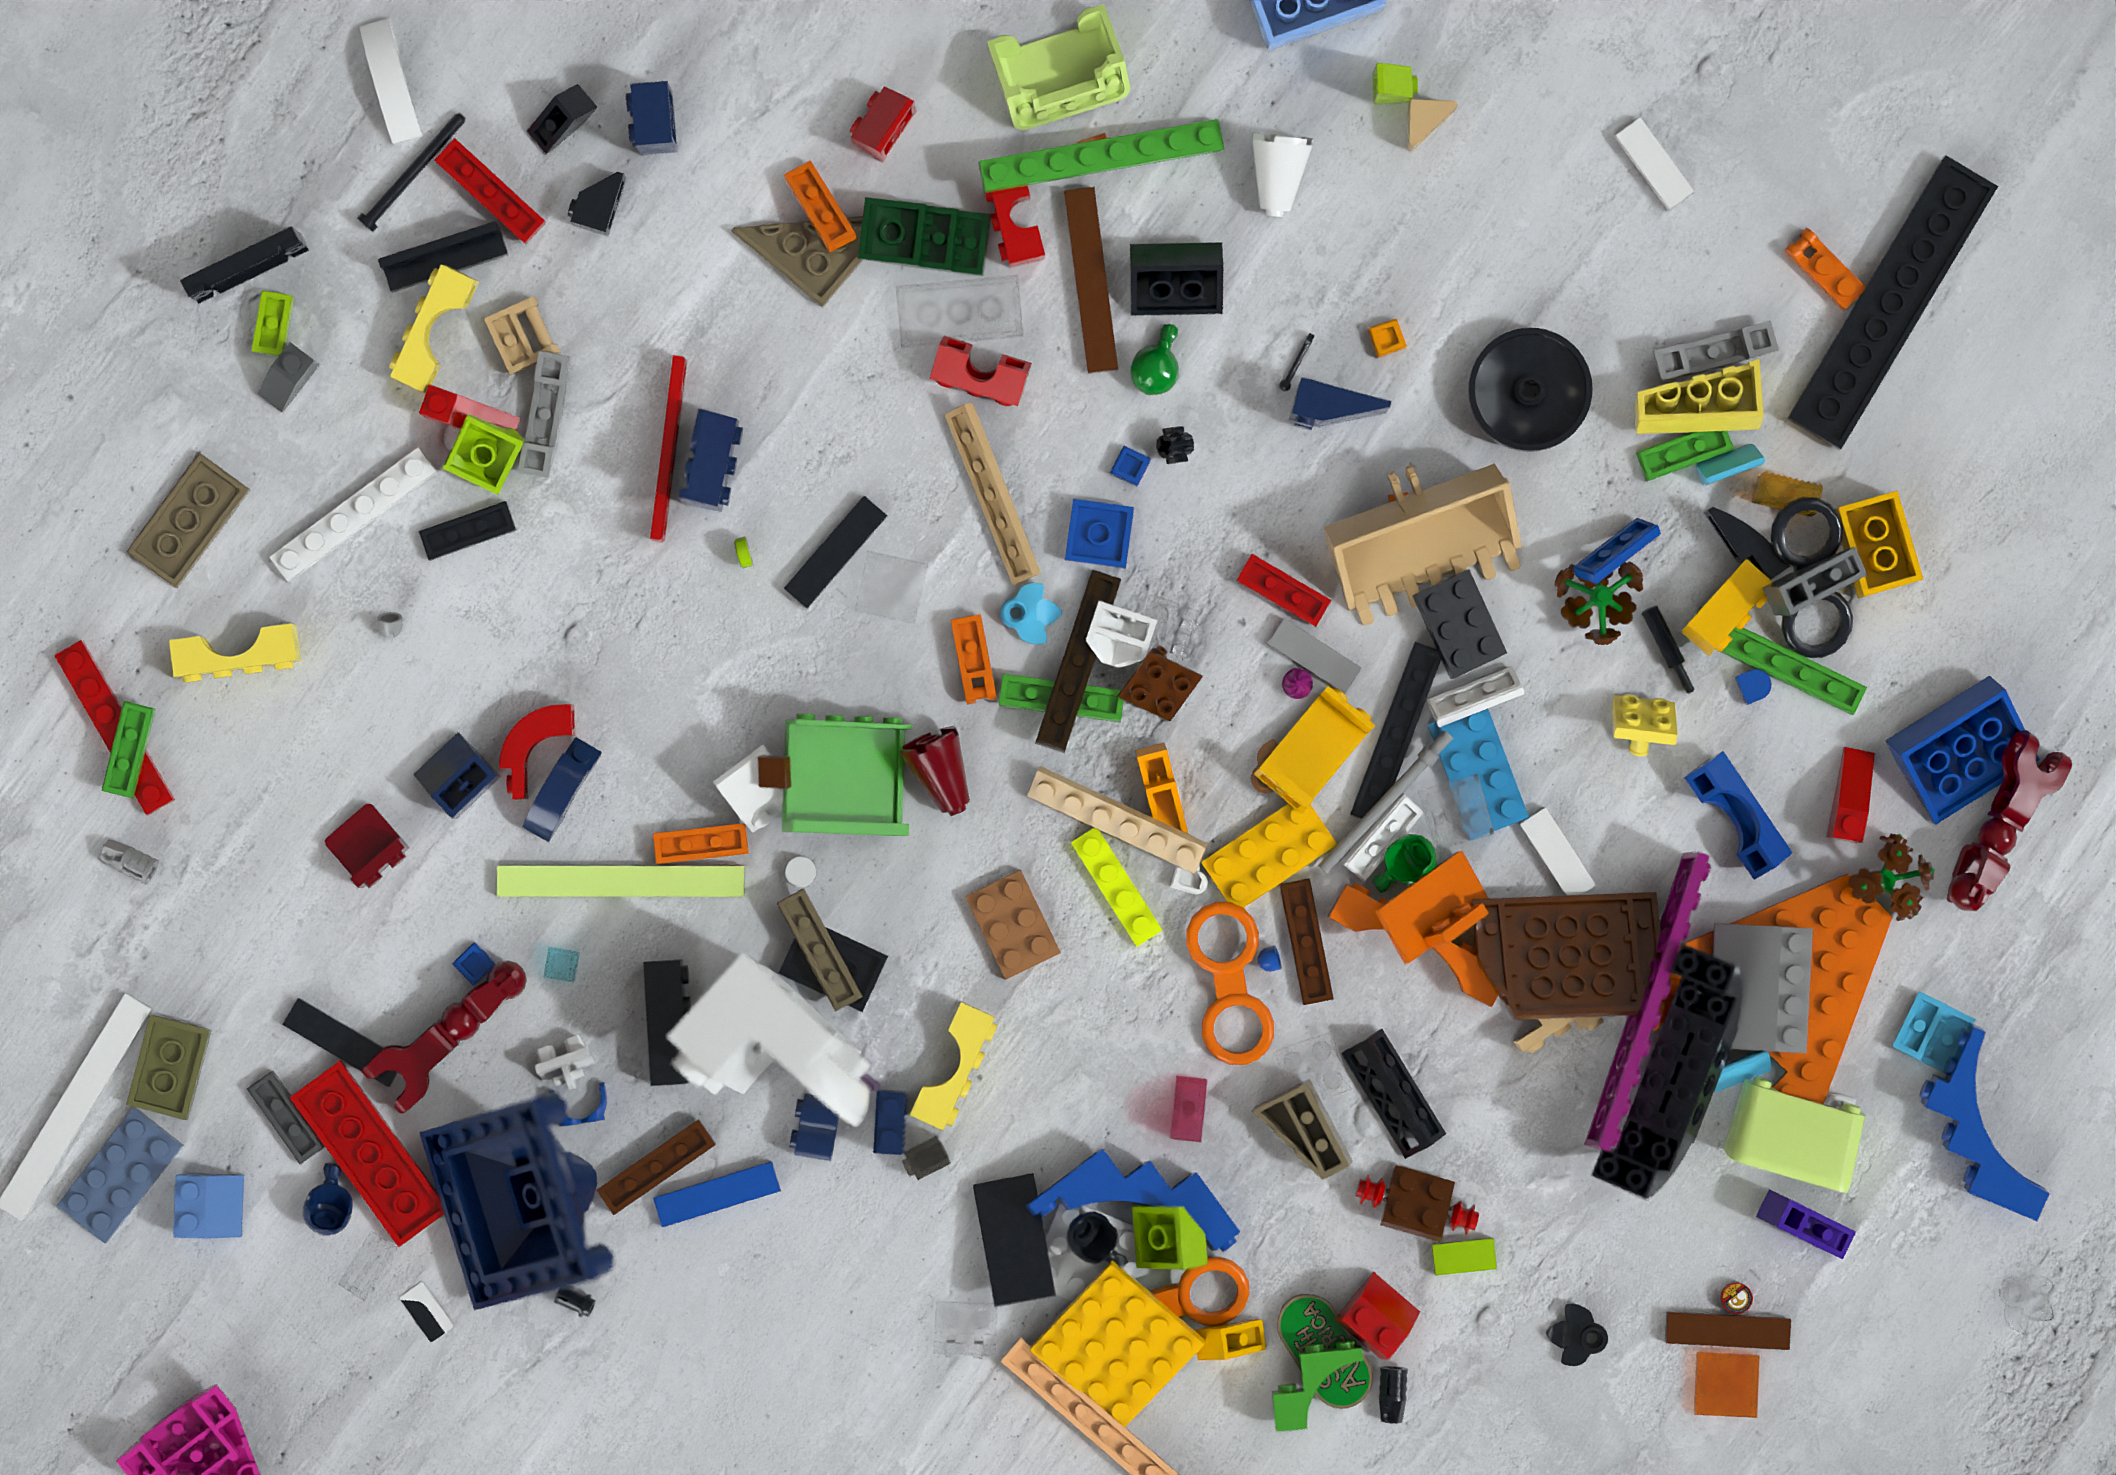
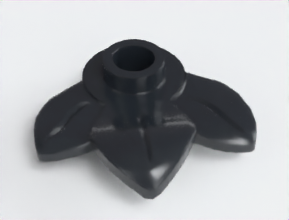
M1566 1304V1321L1555 1323L1546 1331L1549 1340L1556 1346L1564 1349L1561 1363L1567 1366H1578L1585 1363L1590 1354L1603 1351L1608 1343V1334L1605 1328L1594 1322L1592 1313L1587 1308L1578 1304ZM1591 1332H1595L1598 1336L1597 1341L1593 1344L1587 1342V1335Z

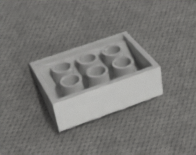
M1714 923L1712 956L1737 965L1743 982L1741 1012L1737 1025L1738 1032L1731 1049L1807 1053L1813 929Z

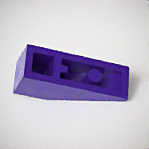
M1770 1189L1756 1215L1757 1218L1841 1259L1844 1258L1856 1234V1231Z

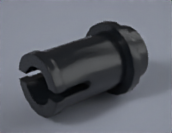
M568 1287L559 1289L557 1292L558 1297L556 1296L554 1303L578 1312L579 1317L583 1315L589 1317L596 1303V1300L591 1298V1294L586 1296Z

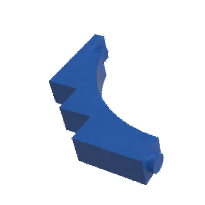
M1103 1149L1095 1152L1025 1205L1032 1215H1037L1040 1212L1042 1216H1045L1058 1206L1055 1202L1057 1199L1060 1200L1066 1210L1087 1204L1111 1201L1130 1202L1144 1206H1182L1205 1233L1206 1245L1211 1251H1217L1220 1248L1224 1252L1237 1242L1235 1236L1240 1233V1230L1197 1172L1189 1174L1174 1187L1170 1188L1149 1160L1123 1177Z

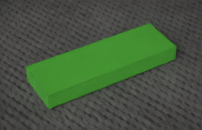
M1727 431L1691 432L1639 451L1636 455L1645 480L1648 482L1733 451L1734 448Z
M124 701L101 791L134 798L156 711L155 708Z

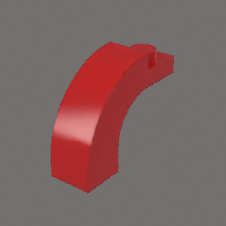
M550 705L537 709L517 722L507 735L500 753L499 769H511L512 775H507L506 787L507 793H512V799H528L527 764L535 746L551 737L575 736L574 705Z

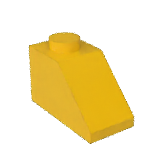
M1262 1319L1212 1325L1194 1330L1205 1339V1345L1197 1352L1198 1361L1227 1360L1266 1350Z

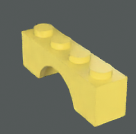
M441 264L439 269L435 268L432 271L428 280V285L431 286L426 297L422 296L415 308V313L418 316L414 324H409L403 334L402 341L405 344L401 353L396 352L389 366V369H392L391 378L426 393L429 384H433L441 367V364L434 357L430 348L429 336L431 328L436 319L443 313L453 309H467L480 281L447 265Z
M292 623L261 627L254 645L246 652L237 656H223L217 653L209 645L206 638L201 636L169 640L173 676L183 678V683L202 681L201 675L213 674L214 679L232 677V671L243 669L244 674L262 673L263 667L272 665L275 666V670L294 668V662H301L297 625Z
M961 1001L948 1029L960 1048L961 1058L959 1067L948 1081L939 1085L923 1086L910 1116L943 1131L946 1124L951 1127L953 1126L959 1109L954 1108L958 1097H966L972 1081L967 1079L972 1068L978 1070L985 1053L980 1051L984 1040L991 1042L998 1025L993 1023L995 1016Z

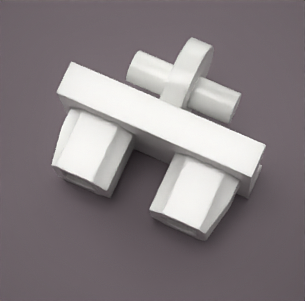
M579 1035L564 1041L567 1054L557 1057L553 1046L537 1049L538 1064L534 1066L536 1073L540 1075L543 1082L553 1079L555 1086L567 1083L570 1091L577 1089L575 1080L585 1076L583 1068L596 1064L593 1054L585 1046Z

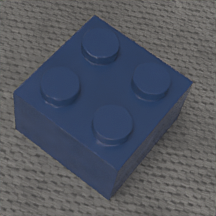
M668 81L630 84L631 93H626V107L630 117H633V124H628L630 143L632 142V146L638 149L640 155L678 152L673 92Z

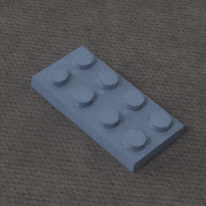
M135 1107L70 1187L57 1206L103 1243H108L184 1145Z

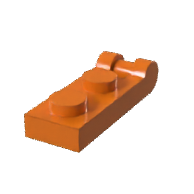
M1805 228L1800 233V238L1795 243H1790L1784 249L1786 254L1843 311L1866 288L1809 228ZM1808 247L1815 252L1809 259L1803 254Z
M981 614L952 619V631L967 705L976 703L975 700L988 698V701L997 699ZM984 677L985 686L973 688L971 679Z

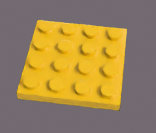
M1111 1261L1031 1345L1030 1351L1073 1388L1084 1392L1121 1425L1126 1427L1205 1345V1339L1114 1261Z

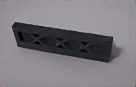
M496 221L379 258L378 262L380 268L385 273L390 291L394 293L428 282L432 271L435 268L439 269L441 264L457 271H462L508 256L509 253L500 226Z
M1383 1029L1374 1032L1363 1041L1341 1053L1405 1159L1432 1146L1446 1135V1132ZM1362 1050L1368 1060L1367 1067L1358 1062L1354 1053ZM1373 1078L1381 1081L1384 1086L1383 1093L1375 1090L1372 1085ZM1389 1104L1398 1109L1400 1113L1399 1120L1392 1117L1389 1113ZM1405 1131L1413 1134L1418 1145L1410 1147L1404 1137Z

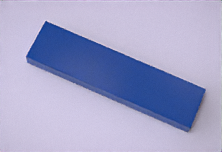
M771 1161L666 1193L653 1199L663 1228L780 1192L781 1188L773 1162Z

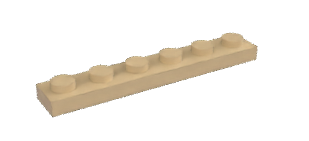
M973 402L964 404L946 413V420L1012 585L1022 583L1041 574Z
M1042 766L1037 770L1027 797L1194 874L1209 844Z

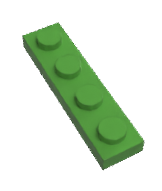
M1003 674L999 706L1045 712L1055 681ZM1087 685L1077 717L1121 723L1124 700L1118 697L1121 690Z

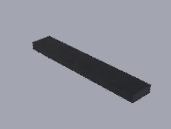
M1414 642L1350 815L1362 819L1395 784L1441 662L1437 649Z

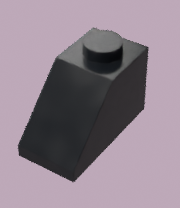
M577 84L556 95L528 128L527 132L543 152L548 154L579 129L597 109V106Z
M616 172L580 191L578 198L571 200L568 216L571 217L570 222L573 226L609 236L626 181L624 173Z

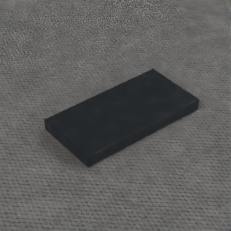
M1034 1173L974 1184L975 1201L995 1308L1056 1296L1042 1215L1040 1212L1037 1215H1032L1025 1206L1038 1196Z

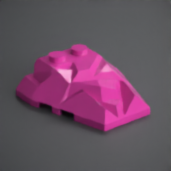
M217 1384L189 1398L147 1430L135 1444L129 1447L116 1460L127 1475H260L237 1409Z

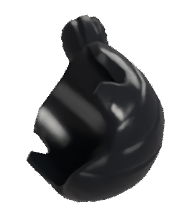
M1089 1211L1078 1215L1072 1220L1067 1231V1241L1070 1249L1077 1257L1091 1264H1099L1105 1260L1109 1263L1114 1261L1122 1269L1129 1262L1125 1256L1117 1253L1115 1250L1118 1231L1106 1216L1098 1212Z

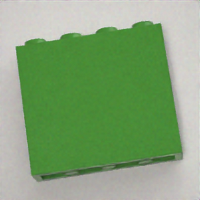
M796 714L795 720H785L784 756H790L791 787L783 789L782 832L909 836V824L902 823L904 760L899 750H903L902 746L905 745V730L912 729V725L902 724V718H883V723H873V717L855 716L854 722H844V716L825 715V721L815 720V714Z

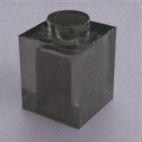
M938 1134L907 1149L904 1152L906 1158L901 1160L908 1175L912 1176L915 1174L917 1180L952 1162Z

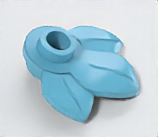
M1029 583L1021 587L1016 598H1011L1004 602L1000 611L1003 623L1010 628L1016 629L1023 641L1039 645L1047 642L1044 627L1055 622L1062 614V610L1055 603L1042 599L1044 586L1041 583ZM1016 607L1021 610L1022 615L1020 618H1011L1010 610Z

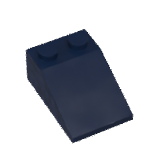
M1301 377L1289 420L1295 421L1294 426L1298 428L1312 430L1314 426L1322 427L1386 414L1392 401Z

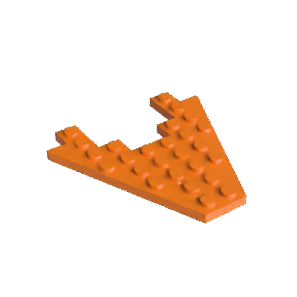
M1849 874L1840 876L1730 923L1813 929L1807 1053L1768 1052L1770 1057L1786 1071L1772 1087L1778 1092L1820 1104L1825 1102L1893 918L1876 900L1871 904H1866L1861 898H1854L1852 895L1854 889L1849 885V878L1851 877ZM1714 930L1683 944L1712 955ZM1670 973L1668 981L1671 982V987L1667 997L1662 999L1658 1010L1661 1011V1016L1656 1028H1652L1654 1031L1664 1023L1682 977Z

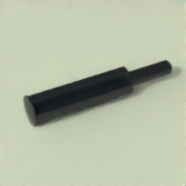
M1658 605L1649 607L1641 614L1669 669L1674 668L1686 693L1689 694L1695 689L1682 665L1685 659Z

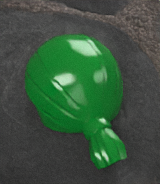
M1165 324L1160 331V339L1157 344L1141 349L1132 361L1130 371L1132 381L1136 388L1146 395L1166 393L1177 382L1179 366L1174 354L1170 351L1171 343L1178 336V328L1174 324Z
M1407 834L1395 840L1387 847L1384 854L1385 872L1372 879L1377 890L1380 893L1387 891L1391 883L1396 880L1405 884H1413L1431 872L1436 866L1437 859L1433 844L1427 838L1418 834Z

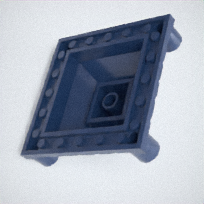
M550 1092L419 1132L474 1311L590 1282L610 1273L613 1269L614 1255L606 1245L598 1243L586 1247L585 1212L588 1211L594 1198L598 1184L597 1174L592 1165L574 1153L566 1152L552 1130H550L549 1126L562 1122L567 1112L565 1100L556 1092Z

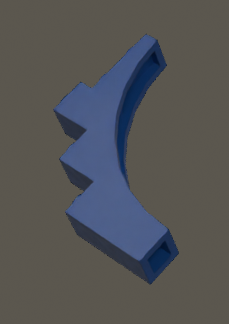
M1969 1023L1967 1029L1963 1028L1958 1035L1956 1045L1959 1048L1955 1056H1950L1945 1064L1943 1071L1946 1074L1945 1079L1933 1074L1931 1080H1925L1919 1094L1922 1097L1921 1103L1926 1108L1953 1119L1952 1123L1948 1122L1944 1127L1941 1139L1944 1140L1942 1145L1946 1150L1975 1162L1973 1166L1969 1165L1963 1177V1182H1965L1964 1188L1968 1193L2038 1221L2050 1193L2043 1186L2024 1177L2008 1164L1996 1150L1984 1128L1977 1104L1975 1077L1978 1054L1986 1031L1980 1026Z

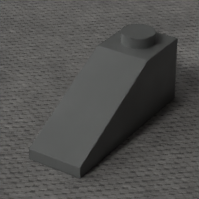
M1851 547L1789 573L1764 586L1763 590L1775 616H1791L1865 577L1867 572L1856 547Z

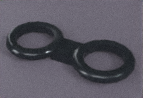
M1801 497L1787 503L1777 513L1771 527V542L1775 553L1785 564L1792 566L1794 571L1835 555L1842 542L1843 525L1839 513L1830 503L1817 497ZM1805 510H1815L1822 513L1827 519L1830 528L1829 538L1825 546L1810 556H1798L1792 553L1787 548L1784 540L1785 527L1788 521L1795 514ZM1837 591L1821 599L1833 603L1840 616L1839 627L1835 635L1828 642L1820 645H1809L1802 642L1797 637L1795 631V618L1798 612L1791 616H1782L1781 630L1785 642L1794 652L1807 658H1823L1837 652L1847 642L1852 632L1853 614L1849 602Z

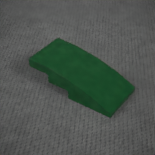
M865 197L858 259L984 276L991 216L985 213L959 211L958 209L927 206L920 203Z

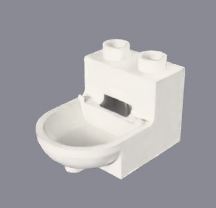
M742 953L667 1036L681 1050L671 1062L674 1067L697 1087L703 1085L714 1095L724 1086L744 1094L773 1060L777 1059L813 1094L853 1126L857 1127L863 1121L864 1115L868 1110L870 1090L861 1080V1077L871 1065L860 1055L861 1051L775 971L745 953Z

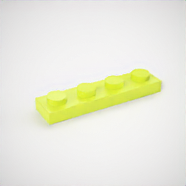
M1094 827L1071 842L1136 947L1163 931L1099 829Z

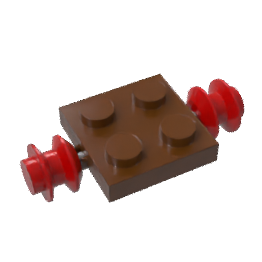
M1395 1165L1389 1189L1386 1188L1385 1190L1383 1178L1374 1183L1370 1181V1176L1367 1174L1365 1180L1359 1179L1355 1197L1360 1198L1359 1204L1369 1200L1372 1202L1373 1208L1381 1204L1383 1199L1385 1207L1380 1223L1381 1226L1440 1242L1442 1239L1446 1219L1449 1220L1452 1231L1457 1226L1464 1227L1466 1235L1469 1229L1475 1230L1479 1219V1212L1475 1211L1474 1204L1470 1209H1465L1462 1206V1201H1459L1453 1208L1450 1207L1455 1185L1454 1181Z

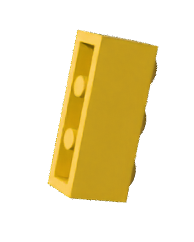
M1746 559L1685 626L1681 633L1708 656L1715 649L1721 653L1732 640L1728 634L1735 627L1741 630L1752 618L1748 612L1754 605L1760 609L1768 600L1763 587L1772 583V581Z

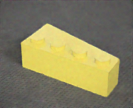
M1760 359L1749 361L1748 364L1738 367L1723 368L1722 371L1713 374L1694 376L1691 380L1680 383L1672 382L1637 392L1634 405L1636 434L1760 430L1764 417Z

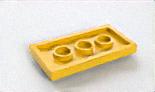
M1288 803L1201 861V864L1226 901L1244 908L1337 846V843L1311 804L1303 813H1299Z

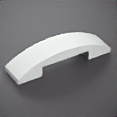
M387 18L359 26L370 72L393 145L423 137L398 54V46L390 19Z

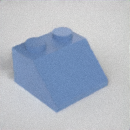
M181 1173L175 1175L173 1238L242 1237L244 1175Z

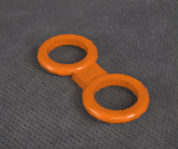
M1214 902L1203 906L1196 912L1186 929V946L1190 957L1200 968L1213 973L1217 999L1207 1008L1202 1019L1201 1035L1206 1048L1216 1059L1229 1065H1246L1261 1058L1269 1050L1274 1039L1275 1023L1271 1012L1259 998L1248 994L1243 969L1253 960L1258 949L1259 931L1254 918L1243 907L1231 902ZM1218 914L1237 918L1244 926L1247 934V941L1243 952L1235 959L1227 962H1218L1208 958L1201 951L1198 943V932L1202 924L1208 918ZM1233 1005L1252 1009L1259 1016L1262 1023V1035L1259 1042L1252 1049L1245 1052H1231L1224 1049L1217 1042L1214 1034V1023L1217 1016L1225 1008Z
M1219 1256L1207 1257L1208 1265L1186 1269L1177 1283L1148 1290L1178 1317L1187 1315L1194 1322L1207 1326L1222 1325L1235 1319L1245 1308L1250 1296L1249 1280L1244 1270L1232 1260ZM1214 1270L1228 1273L1237 1284L1235 1298L1228 1307L1220 1311L1207 1312L1200 1310L1192 1303L1190 1289L1192 1283L1199 1275Z

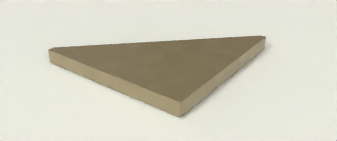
M863 216L846 218L856 233V239L829 253L810 221L734 227L732 230L736 236L822 308L863 261L858 259Z

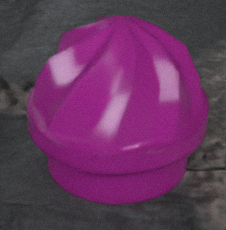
M1300 668L1291 669L1284 675L1282 680L1284 692L1293 699L1306 697L1313 687L1311 675L1306 670Z

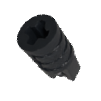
M1382 1366L1380 1367L1381 1375L1379 1380L1381 1422L1391 1424L1402 1423L1407 1400L1408 1368Z

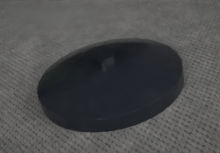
M1541 328L1515 329L1500 335L1490 342L1476 359L1468 383L1470 407L1481 429L1497 443L1507 448L1524 452L1547 450L1571 437L1587 416L1593 391L1591 373L1580 351L1563 336Z

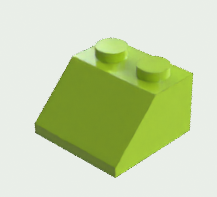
M1132 1206L1136 1268L1185 1270L1208 1265L1206 1235L1184 1207Z

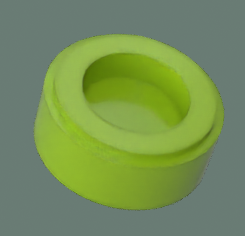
M746 536L736 538L734 545L740 566L743 569L754 566Z

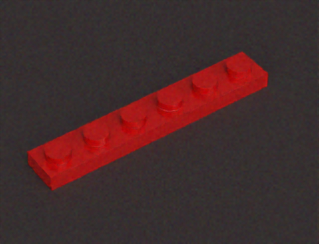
M80 640L54 656L111 753L122 707L85 642ZM146 750L134 795L145 814L150 815L173 802L175 798Z

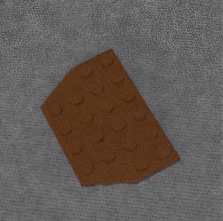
M1657 892L1473 899L1472 905L1483 903L1489 913L1474 924L1477 963L1514 1020L1638 1014L1645 995V988H1649L1651 983L1648 981V978L1651 976L1654 968H1649L1650 963L1654 958L1660 959L1661 953L1656 951L1661 934Z

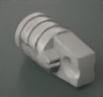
M109 839L103 845L100 853L101 860L117 869L118 872L141 881L145 885L151 881L159 864V860L151 858V856L143 854V852L137 851L131 846L129 847Z

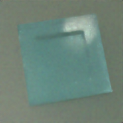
M548 947L543 977L575 982L580 952Z

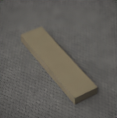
M802 888L777 902L781 913L835 1012L862 998L863 996L805 889Z

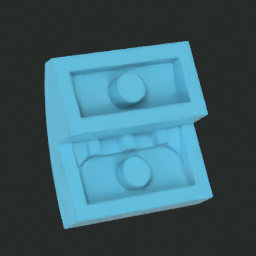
M1919 991L1892 1047L1943 1072L1947 1060L1950 1056L1954 1057L1959 1048L1956 1045V1041L1960 1031L1963 1028L1967 1029L1969 1023L1974 1024L1976 1019Z

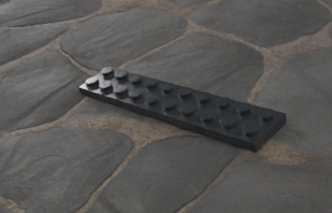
M1947 155L1942 158L1867 283L1866 288L1858 298L1787 417L1789 421L1838 450L1843 448L1997 190V185Z

